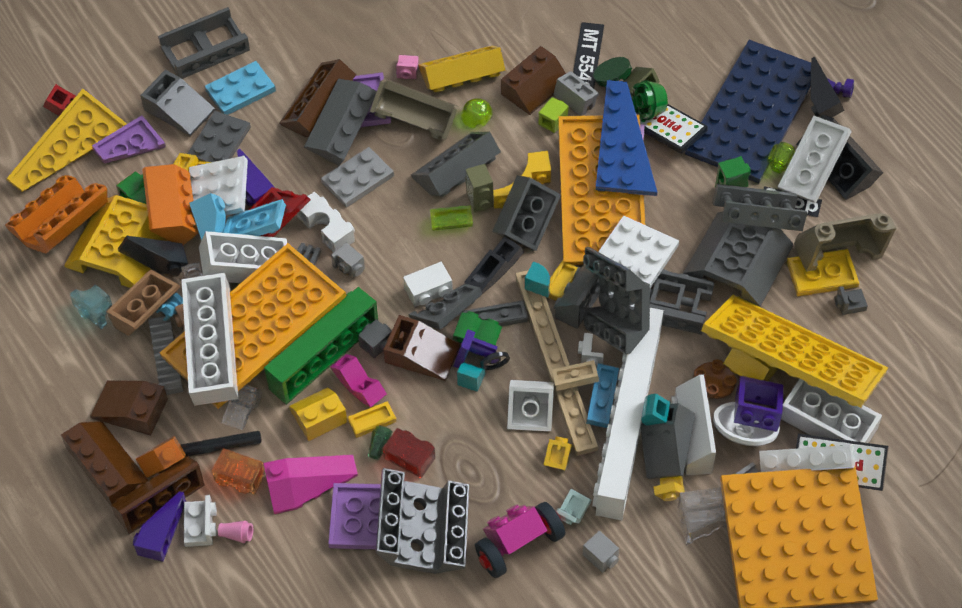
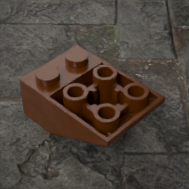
M399 315L383 349L384 360L387 364L446 381L460 344L418 320Z

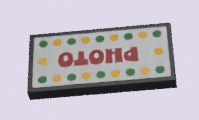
M669 104L666 111L651 120L640 119V124L645 125V134L680 154H683L708 131L707 125Z
M798 433L796 449L854 445L855 467L859 488L883 491L889 446Z

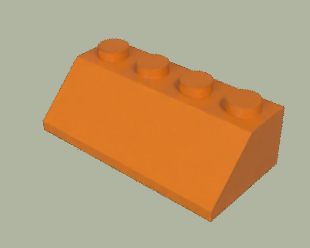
M175 164L144 167L142 171L150 231L171 242L183 243L185 245L198 234V228L189 204L194 201L190 173Z

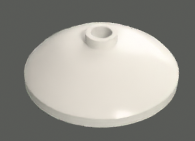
M735 402L725 403L714 412L713 422L717 430L724 437L735 443L746 446H762L774 441L778 436L780 427L775 432L733 423Z

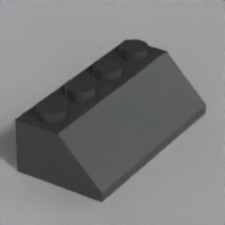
M338 79L304 148L340 166L374 101L377 91L361 82Z
M490 131L471 132L412 173L411 176L431 196L442 197L450 192V188L454 185L458 186L466 181L465 169L489 164L496 159L495 156L501 153Z

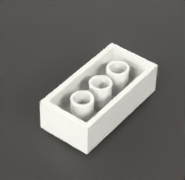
M206 231L199 246L203 276L225 273L228 282L241 283L285 246L287 239Z
M799 379L783 403L781 419L809 435L869 443L879 427L882 415L864 405L862 408L852 406L846 400L837 396H831L825 390L810 386L806 381Z

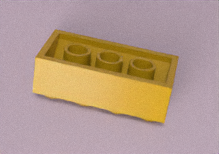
M493 45L418 64L427 89L433 90V92L445 90L444 86L452 85V87L464 85L463 81L467 80L477 82L486 75H489L490 78L501 75L500 72L506 71L501 48Z

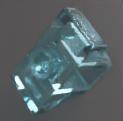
M95 284L87 291L75 289L70 293L73 306L78 309L79 314L84 319L88 318L100 329L107 325L105 319L106 311L112 306L110 296Z

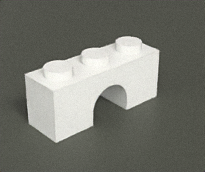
M316 192L310 194L308 197L311 200L297 213V217L309 229L318 224L327 225L321 230L322 242L333 253L346 242L349 245L355 241V230L352 224L345 222L336 209L333 210L324 197H320Z

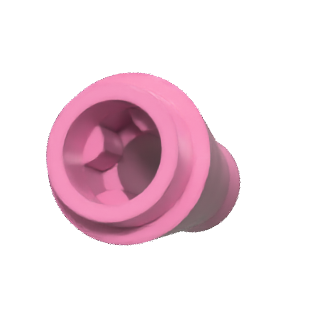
M247 521L220 523L218 526V536L241 543L250 542L253 537V525Z

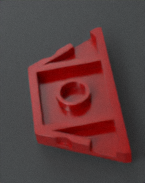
M271 187L249 210L283 199L286 208L280 229L275 233L261 235L264 237H274L311 199L306 194L298 195L292 191H281L278 188Z

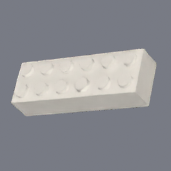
M225 273L182 279L188 387L194 406L238 399L230 286Z

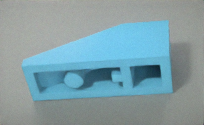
M210 193L189 203L201 240L206 231L223 233L226 214L224 211L225 203L220 196Z

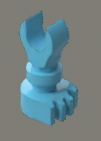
M178 293L173 294L165 304H162L156 310V313L163 312L166 316L163 320L167 321L173 314H176L175 307L183 304V298Z

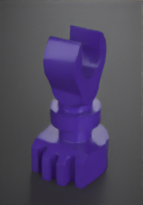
M828 79L836 94L841 92L843 97H852L854 79H846L844 85H842V82H837L836 84Z

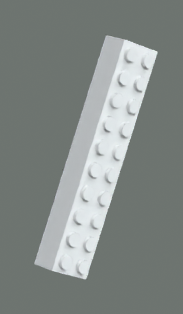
M650 308V330L630 354L626 355L623 353V364L619 371V382L614 396L615 401L611 409L610 424H608L606 432V443H604L602 451V462L599 464L598 480L595 483L592 506L596 507V516L616 520L623 519L641 431L643 405L651 383L664 310Z

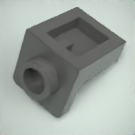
M843 286L838 287L834 301L836 307L840 308L842 315L867 311L868 305L862 289L845 292Z

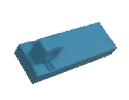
M603 364L597 365L599 382H595L593 385L586 424L604 428L608 427L619 368Z

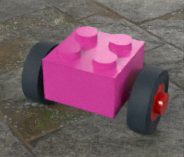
M542 502L535 507L519 506L517 504L507 509V514L503 517L497 516L487 522L488 526L483 528L487 538L476 542L475 550L480 564L493 578H499L507 572L506 564L502 557L504 554H511L543 533L553 542L559 541L566 535L561 517L549 503Z

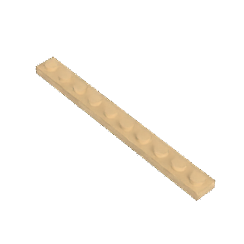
M528 270L516 273V281L550 380L554 382L552 369L570 365L546 297L525 290V276ZM554 383V392L576 456L598 451V445L591 425L586 424L587 413L578 388L573 387L556 391Z

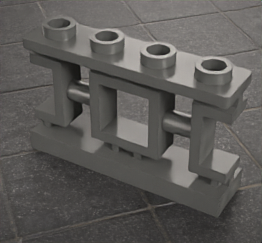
M663 269L654 282V289H650V308L664 310L662 326L702 335L701 330L705 323L707 312L697 309L700 299L711 301L714 282ZM663 290L678 294L676 305L656 300L658 291ZM684 292L696 293L695 299L684 297ZM685 305L693 308L691 313L679 311L680 306Z

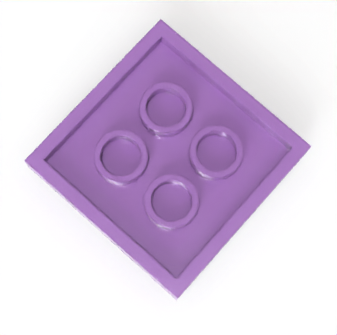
M333 484L329 548L376 549L381 484Z

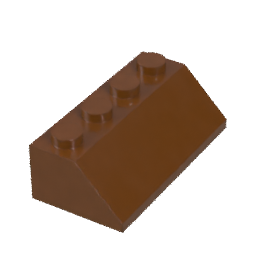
M340 59L322 62L279 124L301 136L309 137L337 80L353 81L357 74Z
M102 421L81 422L61 434L66 449L110 506L118 498L134 491L138 485L149 481Z
M187 456L165 471L157 473L145 484L138 485L128 495L118 498L111 507L115 517L126 532L131 534L142 527L147 520L179 491L184 492L186 498L205 486L200 466L197 461Z

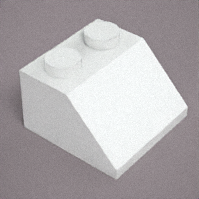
M510 380L507 429L551 431L554 382Z

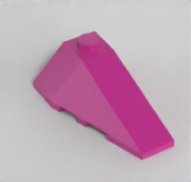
M353 455L284 458L264 463L274 514L297 510L303 506V503L312 498L317 499L323 492L333 488L334 483H346L358 476Z

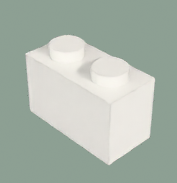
M442 262L403 277L404 289L414 307L426 305L430 301L443 297L453 290L452 279Z

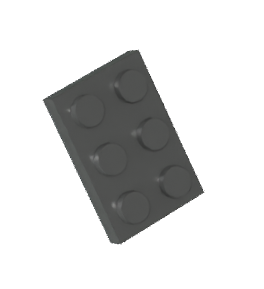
M214 111L187 154L196 155L199 161L206 162L231 159L250 130V122Z

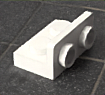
M205 495V501L184 502L185 547L213 545V536L217 534L216 523H213V516H216L217 511L216 502H212L210 495Z

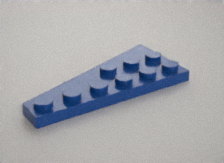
M607 80L595 190L657 196V188L628 83Z

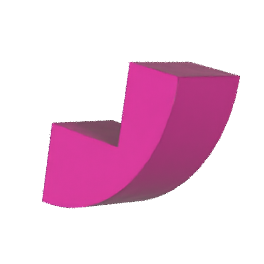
M346 354L330 366L345 388L363 404L372 407L387 395L379 380L367 376L355 356Z

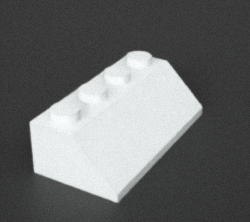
M698 375L676 387L675 396H671V404L679 403L695 413L685 464V476L712 474L716 456L704 375Z

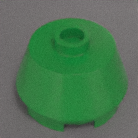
M643 80L641 83H636L633 86L636 90L635 96L631 98L635 112L639 114L640 119L651 120L666 111L668 97L663 85Z

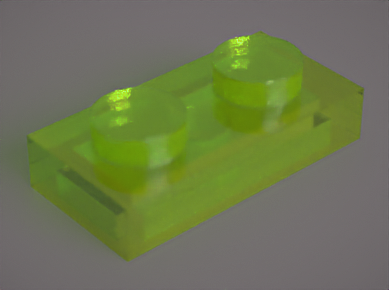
M471 205L430 209L432 231L473 227Z

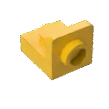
M558 436L555 437V440L549 439L544 466L566 470L570 450L572 449V444L568 443V439Z

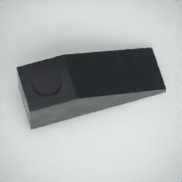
M813 57L811 58V100L814 106L811 109L816 117H821L822 115L834 117L845 110L818 61Z
M127 235L118 247V252L162 274L179 276L188 264L183 243Z

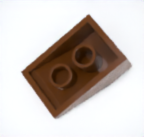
M107 380L90 418L151 436L168 400L165 387L147 381Z

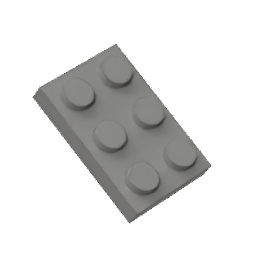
M368 147L323 176L321 182L347 208L394 177V171Z

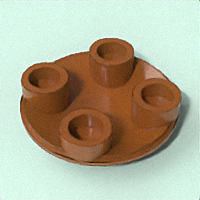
M719 359L701 364L693 373V378L698 375H704L707 397L714 399L730 395L735 389L737 382L734 373Z

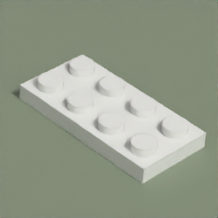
M813 116L778 185L779 190L796 193L798 197L816 203L851 134V130Z

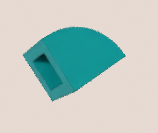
M533 262L525 276V290L548 298L550 293V275L544 266Z
M463 362L457 371V385L478 392L485 377V369Z
M658 394L647 395L644 400L641 416L642 423L646 426L667 423L670 402Z

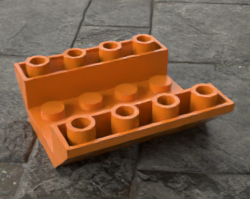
M61 176L52 187L43 190L40 194L41 196L36 200L27 203L24 210L14 214L5 226L26 247L46 254L108 202L107 188L105 185L93 183L83 190L75 177Z

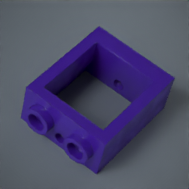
M740 376L735 396L733 423L777 432L783 411V385ZM744 400L774 406V409L744 403Z

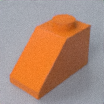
M173 436L137 457L136 461L148 478L182 460L186 454L176 437Z

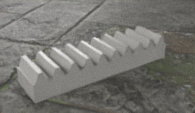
M166 316L148 319L159 385L164 386L166 394L170 395L183 392L181 375L160 355V352L174 341L171 318L164 321L163 319Z

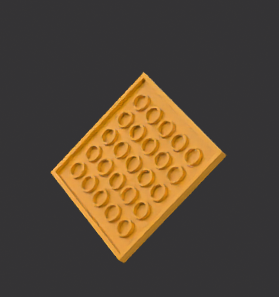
M855 465L854 468L799 469L721 475L720 482L739 608H804L876 602L878 600Z

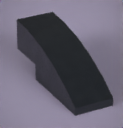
M504 236L493 251L489 250L465 280V284L480 287L483 294L516 263L524 253L522 248Z

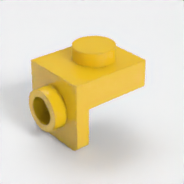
M682 476L660 478V485L654 486L655 496L663 499V501H673L677 497L685 496Z

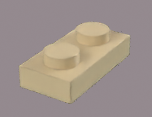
M594 360L552 369L556 391L599 382Z

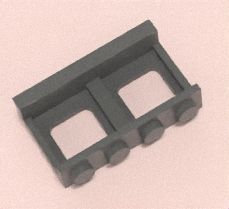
M229 7L158 36L162 52L176 75L181 79L250 51L248 37L245 33L240 32L231 18ZM222 26L227 27L233 38L213 46L206 33ZM191 41L198 52L177 60L171 48L183 42Z

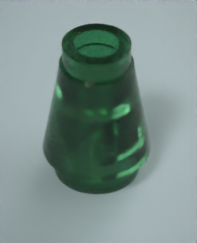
M377 425L372 430L368 452L370 458L380 460L393 439L392 430Z

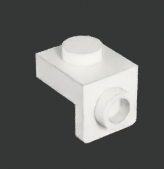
M584 333V340L579 341L578 354H582L581 363L594 360L597 368L598 364H603L604 354L591 352L593 334Z

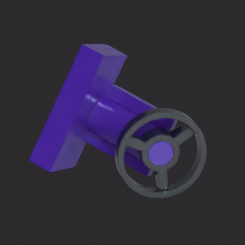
M467 329L453 367L459 369L460 365L465 361L468 351L485 357L480 362L481 368L485 370H494L504 366L509 362L510 357L507 352H496L498 346L474 338L476 332Z

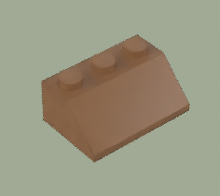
M150 269L106 312L114 327L130 336L180 286Z

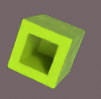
M552 97L539 111L538 125L556 133L559 129L558 116H568L569 106L563 101Z

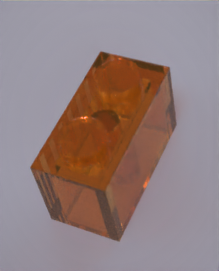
M224 448L212 469L214 481L224 487L231 486L243 494L251 493L253 495L256 494L266 474L264 462Z

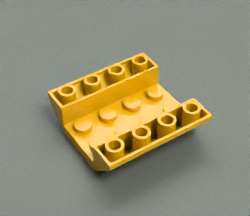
M114 195L108 198V202L93 214L64 267L84 273L88 266L118 275L121 285L132 288L151 268L118 252V247L127 235L162 241L168 240L150 231L147 204Z

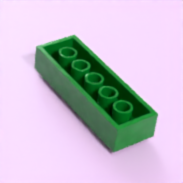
M360 287L348 292L340 303L264 367L268 389L286 405L359 342L358 334L362 332L367 324H371L376 319L378 320L377 301Z

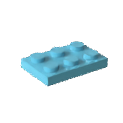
M257 61L205 85L208 95L221 113L226 115L276 91L275 85Z
M281 199L227 218L223 233L253 236L275 233L281 227L286 204Z

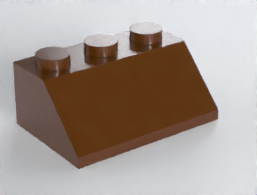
M540 46L501 79V95L528 115H531L554 95L557 79L566 73L556 56Z

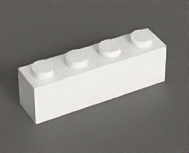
M854 445L759 451L761 472L799 469L854 468L855 465Z

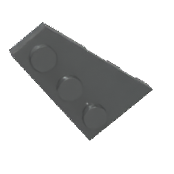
M463 284L450 291V293L443 296L444 299L440 302H430L425 305V310L419 313L414 311L409 314V317L429 327L441 330L482 295L481 289L473 285Z

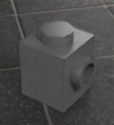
M376 319L371 324H367L362 332L358 334L359 346L375 359L381 352H384L383 349L392 330L387 324H382Z

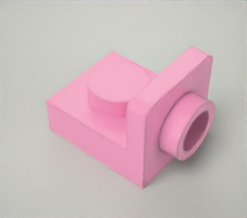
M399 55L398 63L396 64L397 78H417L418 56Z

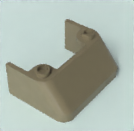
M383 79L380 81L370 112H375V116L386 119V116L397 118L431 132V137L446 140L459 106L399 83Z

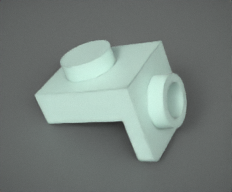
M570 489L561 508H557L556 512L561 515V520L571 525L573 522L579 524L592 500Z

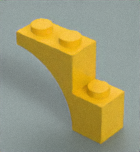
M548 151L528 153L527 166L521 176L530 177L541 184L551 182V166ZM513 183L504 188L493 190L494 209L503 208Z

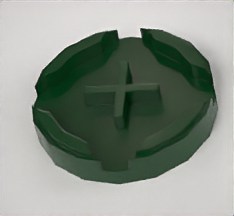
M625 57L611 58L600 64L595 69L593 76L599 86L606 87L607 80L619 81L627 79L631 74L632 66L629 59Z

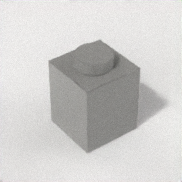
M598 531L583 545V556L603 573L607 568H613L619 561V547L601 531Z

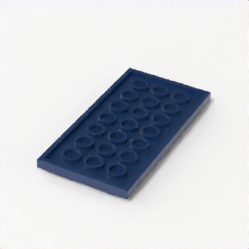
M749 39L701 122L708 126V131L685 151V155L718 167L720 162L741 156L750 167L751 174L748 180L759 184L811 89V62Z

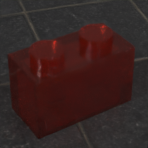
M399 428L394 431L383 447L384 459L421 479L436 458L435 447L426 440L421 441L411 432L403 431Z

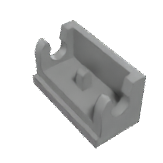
M571 71L557 79L554 96L563 101L580 116L586 114L588 106L591 110L593 109L596 98L599 95L596 90Z

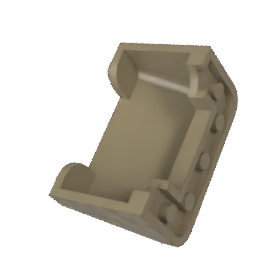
M883 213L818 224L799 233L796 236L794 246L806 272L816 270L818 266L817 261L823 258L822 251L855 245L859 253H863V251L872 254V260L883 257L896 230V226L893 220Z

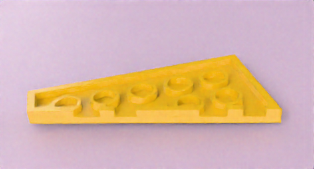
M82 89L6 180L23 193L93 150L92 145L127 125V123L86 90Z

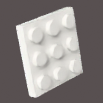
M241 156L189 167L193 200L212 193L223 199L226 216L245 212L247 158Z
M623 216L599 250V253L630 269L651 288L679 246V240Z

